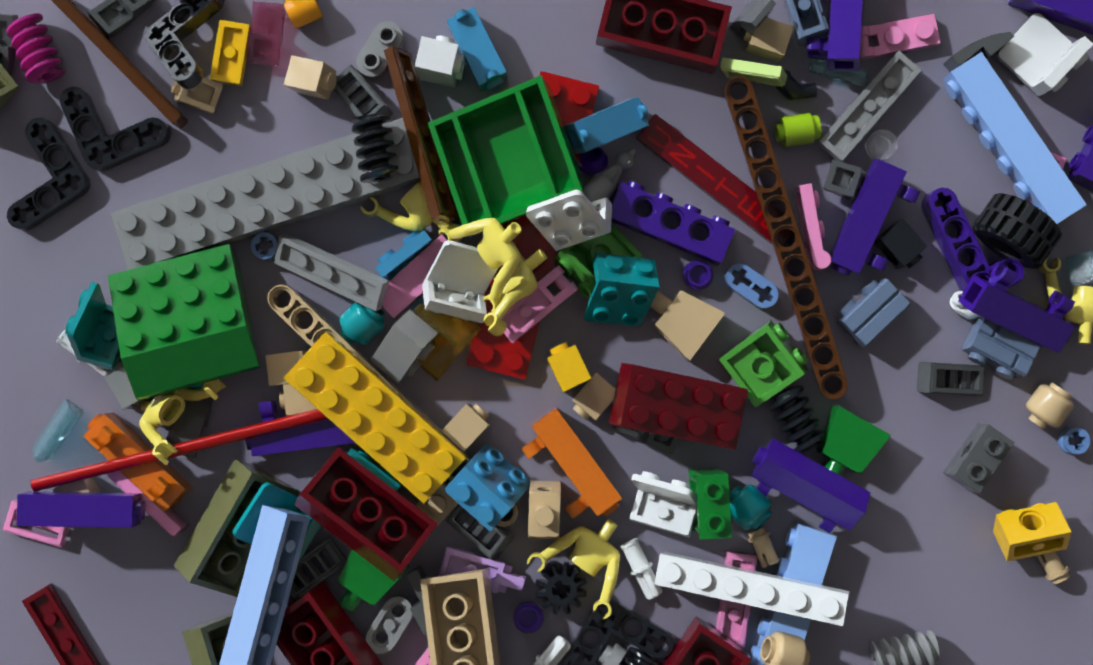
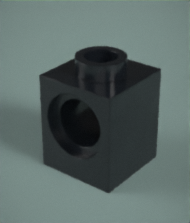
M904 219L895 222L874 241V244L896 269L905 266L908 268L913 267L923 258L921 252L928 247Z

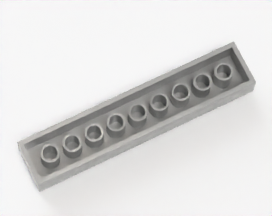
M403 118L382 124L383 127L392 128L393 130L392 133L384 136L385 139L393 140L395 143L386 148L387 152L396 153L397 157L389 160V164L398 165L399 167L398 170L391 173V176L394 178L387 181L363 183L360 181V176L366 172L358 169L359 162L364 159L357 158L356 151L362 147L354 144L355 137L359 136L354 133L111 212V219L127 269L142 267L226 244L231 245L253 238L261 232L281 229L370 200L369 197L376 198L416 185L420 181Z

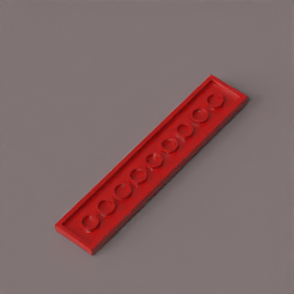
M540 71V75L550 85L564 126L593 114L599 85ZM574 153L576 160L580 161V154ZM526 215L502 224L504 229L512 222H516L521 226L522 230L513 239V242L525 260L539 249L546 254L547 259L532 271L536 281L539 282L553 270L556 261L554 258L558 251L552 247ZM503 265L500 268H498L494 276H496L499 273ZM493 279L490 282L487 290L485 291L484 296L490 294L494 282ZM490 300L485 301L487 313H490L493 305ZM540 321L513 344L504 333L500 336H494L488 331L489 326L484 322H477L466 365L526 380Z

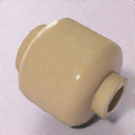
M1053 382L1050 385H1039L1026 402V408L1031 413L1028 419L1043 429L1047 425L1054 428L1060 427L1074 409V404L1071 401L1073 396Z
M776 631L767 636L761 645L760 656L762 661H764V665L809 664L810 652L807 650L803 638Z

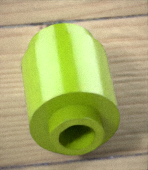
M810 113L780 117L779 123L774 125L775 139L777 142H781L783 147L814 143V140L820 139L822 134L819 116H811Z

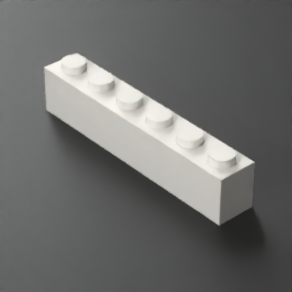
M669 552L660 553L654 583L659 586L839 626L844 625L850 591Z

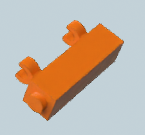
M557 408L531 426L538 436L522 447V451L529 459L546 446L581 494L580 497L565 507V510L572 519L589 506L597 517L602 513L606 517L620 507L618 501L622 499L621 495Z
M100 413L88 423L87 427L89 430L83 436L88 443L108 460L153 450L115 413H104L103 415ZM161 461L120 470L163 512L172 510L193 488L169 464L165 465Z

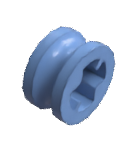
M268 232L258 233L251 241V251L262 260H272L275 258L278 239ZM268 238L267 241L273 243V248H269L268 254L263 255L264 251L259 250L258 245H262L263 239Z
M1080 427L1065 428L1058 436L1059 447L1067 454L1085 453L1090 446L1091 439L1089 434ZM1072 433L1075 437H1080V444H1076V449L1074 445H1069L1068 442L1069 438H1073Z

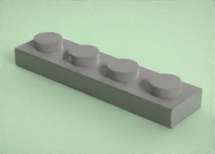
M898 50L817 144L834 159L842 162L922 70Z
M288 233L279 236L274 258L275 264L374 311L382 308L389 280Z

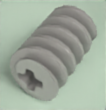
M927 630L925 636L921 632H916L913 635V639L909 634H904L901 641L898 637L892 636L889 644L884 638L878 640L877 646L873 641H869L873 665H923L925 662L927 665H935V661L940 659L938 641L932 630Z

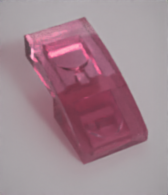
M253 1L252 30L248 35V63L279 66L284 31V4Z

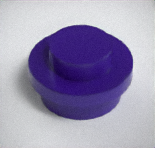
M597 147L585 153H580V161L577 162L582 172L596 174L607 167L608 158L604 151Z
M703 260L691 261L683 270L684 283L693 290L707 288L713 280L711 266Z
M524 602L515 609L513 621L516 628L521 632L534 633L542 626L544 614L537 604Z

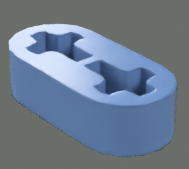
M737 263L727 269L724 276L726 285L755 307L766 309L777 302L779 293L777 287L749 266ZM743 270L745 272L743 278L751 284L747 286L740 282L735 285L733 283L734 276L731 275L732 272L737 273ZM755 286L763 290L767 287L770 290L768 292V295L771 297L770 301L764 300L759 302L758 298L760 295L752 288Z

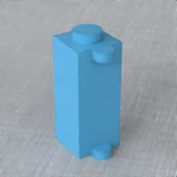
M472 7L468 10L458 11L454 17L447 20L448 28L456 44L459 45L460 52L464 55V60L480 92L486 89L488 92L494 91L503 86V81L508 79L507 71L475 8Z
M634 97L574 121L564 127L574 153H585L649 126L647 120L648 110L644 103L640 102L639 97Z

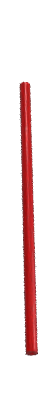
M318 409L174 444L172 446L178 451L171 454L168 459L328 418ZM153 450L33 479L31 480V488L36 492L160 460L152 454Z

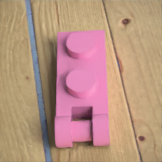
M935 13L872 26H863L861 60L893 55L898 50L903 53L938 46L941 42ZM868 38H875V47L869 45Z
M812 183L799 185L794 189L803 244L811 270L819 271L830 265L831 257L828 252L823 250L822 239L825 238V228L823 221H818L816 210L820 207V200L817 190L813 191Z
M560 265L537 282L536 290L531 295L517 301L502 318L507 325L504 334L512 344L579 289L574 282L570 283L563 275L565 271ZM553 282L561 291L555 297L547 289Z

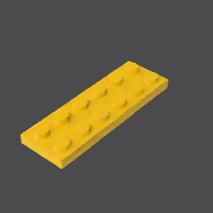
M328 331L324 332L283 377L284 380L422 503H425L466 459V455Z

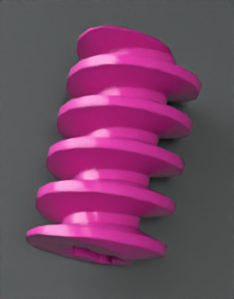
M40 13L23 16L12 22L6 29L7 35L12 39V47L17 50L16 57L21 61V69L26 72V81L33 84L49 83L65 74V70H55L56 67L62 64L61 59L50 58L57 53V49L55 47L46 48L53 39L51 36H41L48 31V27L46 25H37L43 20V15Z

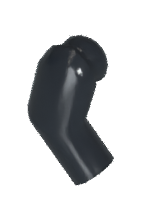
M784 69L787 74L785 86H775L788 100L817 97L815 82L799 84L786 69Z

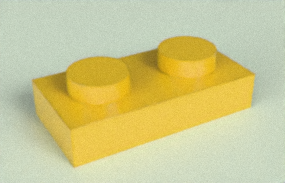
M219 20L210 80L222 84L243 86L252 31L250 24Z

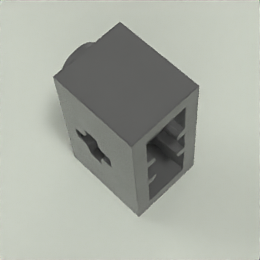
M977 423L943 473L965 489L980 493L1015 442L991 425Z

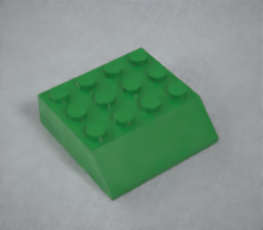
M541 75L428 122L462 225L484 218H496L502 225L526 215L529 206L573 190L584 192L580 169L550 85Z
M230 244L107 275L120 356L137 400L260 368L239 260Z

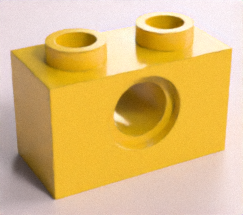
M567 342L550 349L552 356L548 357L547 361L562 392L591 379L576 345L569 347Z
M1057 502L1048 504L1038 503L1019 510H1005L1000 514H996L993 533L1006 562L1066 550L1072 533Z

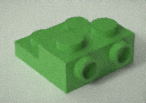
M611 223L610 233L561 249L554 259L558 262L556 267L558 265L561 266L565 271L564 276H572L579 283L580 293L589 299L596 284L593 259L596 253L642 258L643 254Z
M772 320L719 358L738 386L748 389L747 398L755 408L805 375L808 370L805 365L808 363L805 354L798 347L793 350L787 342V339L790 338L787 330L781 323L775 325Z

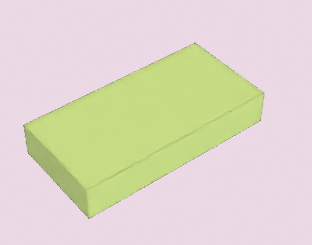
M722 57L720 69L727 78L732 79L733 77L741 76L747 78L750 82L785 86L787 74L781 66Z

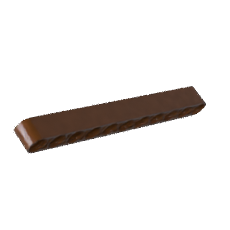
M741 76L733 77L726 84L725 98L810 363L822 394L830 399H839L847 392V379L754 89L747 78ZM738 84L745 86L748 91L746 97L741 100H736L730 95V89ZM747 113L753 114L757 119L756 126L752 129L741 127L739 119L742 115ZM759 142L766 147V155L764 157L755 159L750 156L749 147L753 143ZM768 171L774 174L776 178L775 185L771 188L760 186L758 176L761 173ZM775 200L781 201L785 206V212L779 218L769 215L767 209L768 204ZM787 229L793 233L794 242L791 246L782 247L779 245L777 235L781 230ZM791 259H799L804 265L803 272L798 276H791L787 272V263ZM802 288H809L813 293V299L808 305H800L796 300V294ZM817 317L821 320L822 329L820 332L810 334L806 331L805 325L808 319ZM820 347H828L831 350V359L826 363H819L815 359V352ZM831 376L839 377L841 380L840 388L835 392H829L824 388L826 379Z

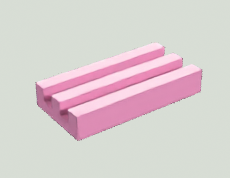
M17 500L11 501L3 531L61 548L66 545L67 540L65 538L66 535H69V527L36 526L59 533L58 537H53L13 525V521H17Z

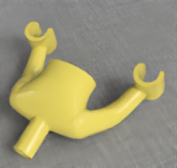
M421 181L413 186L400 201L410 216L408 218L381 207L379 202L373 197H369L375 203L373 211L367 212L361 206L362 212L368 217L378 216L392 225L413 232L416 230L418 232L422 231L432 222L440 229L452 224L451 222L431 219Z
M484 218L461 226L451 224L438 231L439 235L445 233L448 240L455 242L460 241L463 237L483 232V238L477 245L480 256L492 269H498L503 265L495 277L490 294L483 297L484 302L487 300L491 301L493 305L491 312H494L505 296L503 289L517 270L522 259L519 250L513 242V239L521 232V226L516 222H512L504 229L496 218Z
M541 249L537 250L527 260L522 256L517 270L503 289L504 298L494 312L485 315L484 323L489 326L488 331L494 336H500L505 332L507 325L502 318L517 301L531 295L536 290L537 281L532 271L547 259L546 254Z
M1059 258L1053 260L1051 269L1046 265L1047 259L1038 268L1041 273L1045 274L1049 298L1055 290L1061 293L1056 271L1061 267V260ZM1074 286L1071 300L1075 301V304L1071 311L1063 316V319L1080 324L1079 344H1091L1093 287Z
M220 379L203 383L202 388L187 387L157 395L152 401L145 400L141 403V410L144 414L139 421V426L148 440L154 445L152 454L163 464L167 465L169 463L168 457L173 453H177L178 450L165 440L156 429L161 425L170 426L178 420L185 408L184 400L200 401L209 397L217 400L218 391L226 388V385Z
M608 518L598 534L584 526H579L560 537L541 553H532L527 560V565L533 557H539L542 560V565L537 572L542 571L548 560L575 543V547L568 559L582 570L595 577L607 565L600 599L593 605V612L598 605H606L608 611L604 614L603 619H607L611 615L610 600L616 586L621 556L619 551L608 540L618 525Z

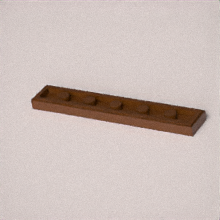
M51 0L173 125L182 129L188 123V119L71 0Z
M391 46L384 50V54L431 219L450 223L458 219V215L428 126L430 118L411 53Z

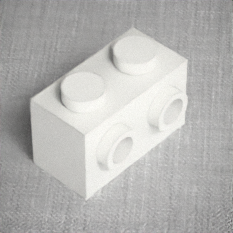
M421 36L415 62V69L420 80L456 88L457 80H463L466 62H463L464 55H461L459 45L454 44L455 41L445 36H436V39Z

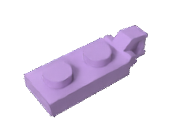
M450 546L446 547L439 575L488 569L491 592L506 593L507 587L522 591L526 576L511 572L513 566L506 564L504 561L491 560L486 556Z

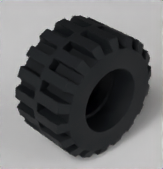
M1003 193L995 194L972 226L973 231L981 242L993 252L1005 259H1016L1023 267L1038 269L1042 266L1062 237V232L1058 225L1041 209L1019 197Z

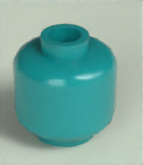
M354 302L339 318L342 327L340 330L341 335L349 343L356 342L361 345L370 343L385 327L384 311L382 309L374 311Z
M738 485L729 493L731 518L742 529L749 530L753 528L756 531L772 515L770 499L760 492L756 486L747 485L742 489Z

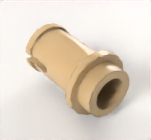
M765 526L748 533L750 537L748 543L753 544L762 568L767 567L768 564L771 566L780 561L769 537L771 532L767 531Z
M1056 552L1037 555L1047 573L1045 576L1047 580H1051L1053 584H1058L1070 577L1068 573L1069 567L1063 565Z

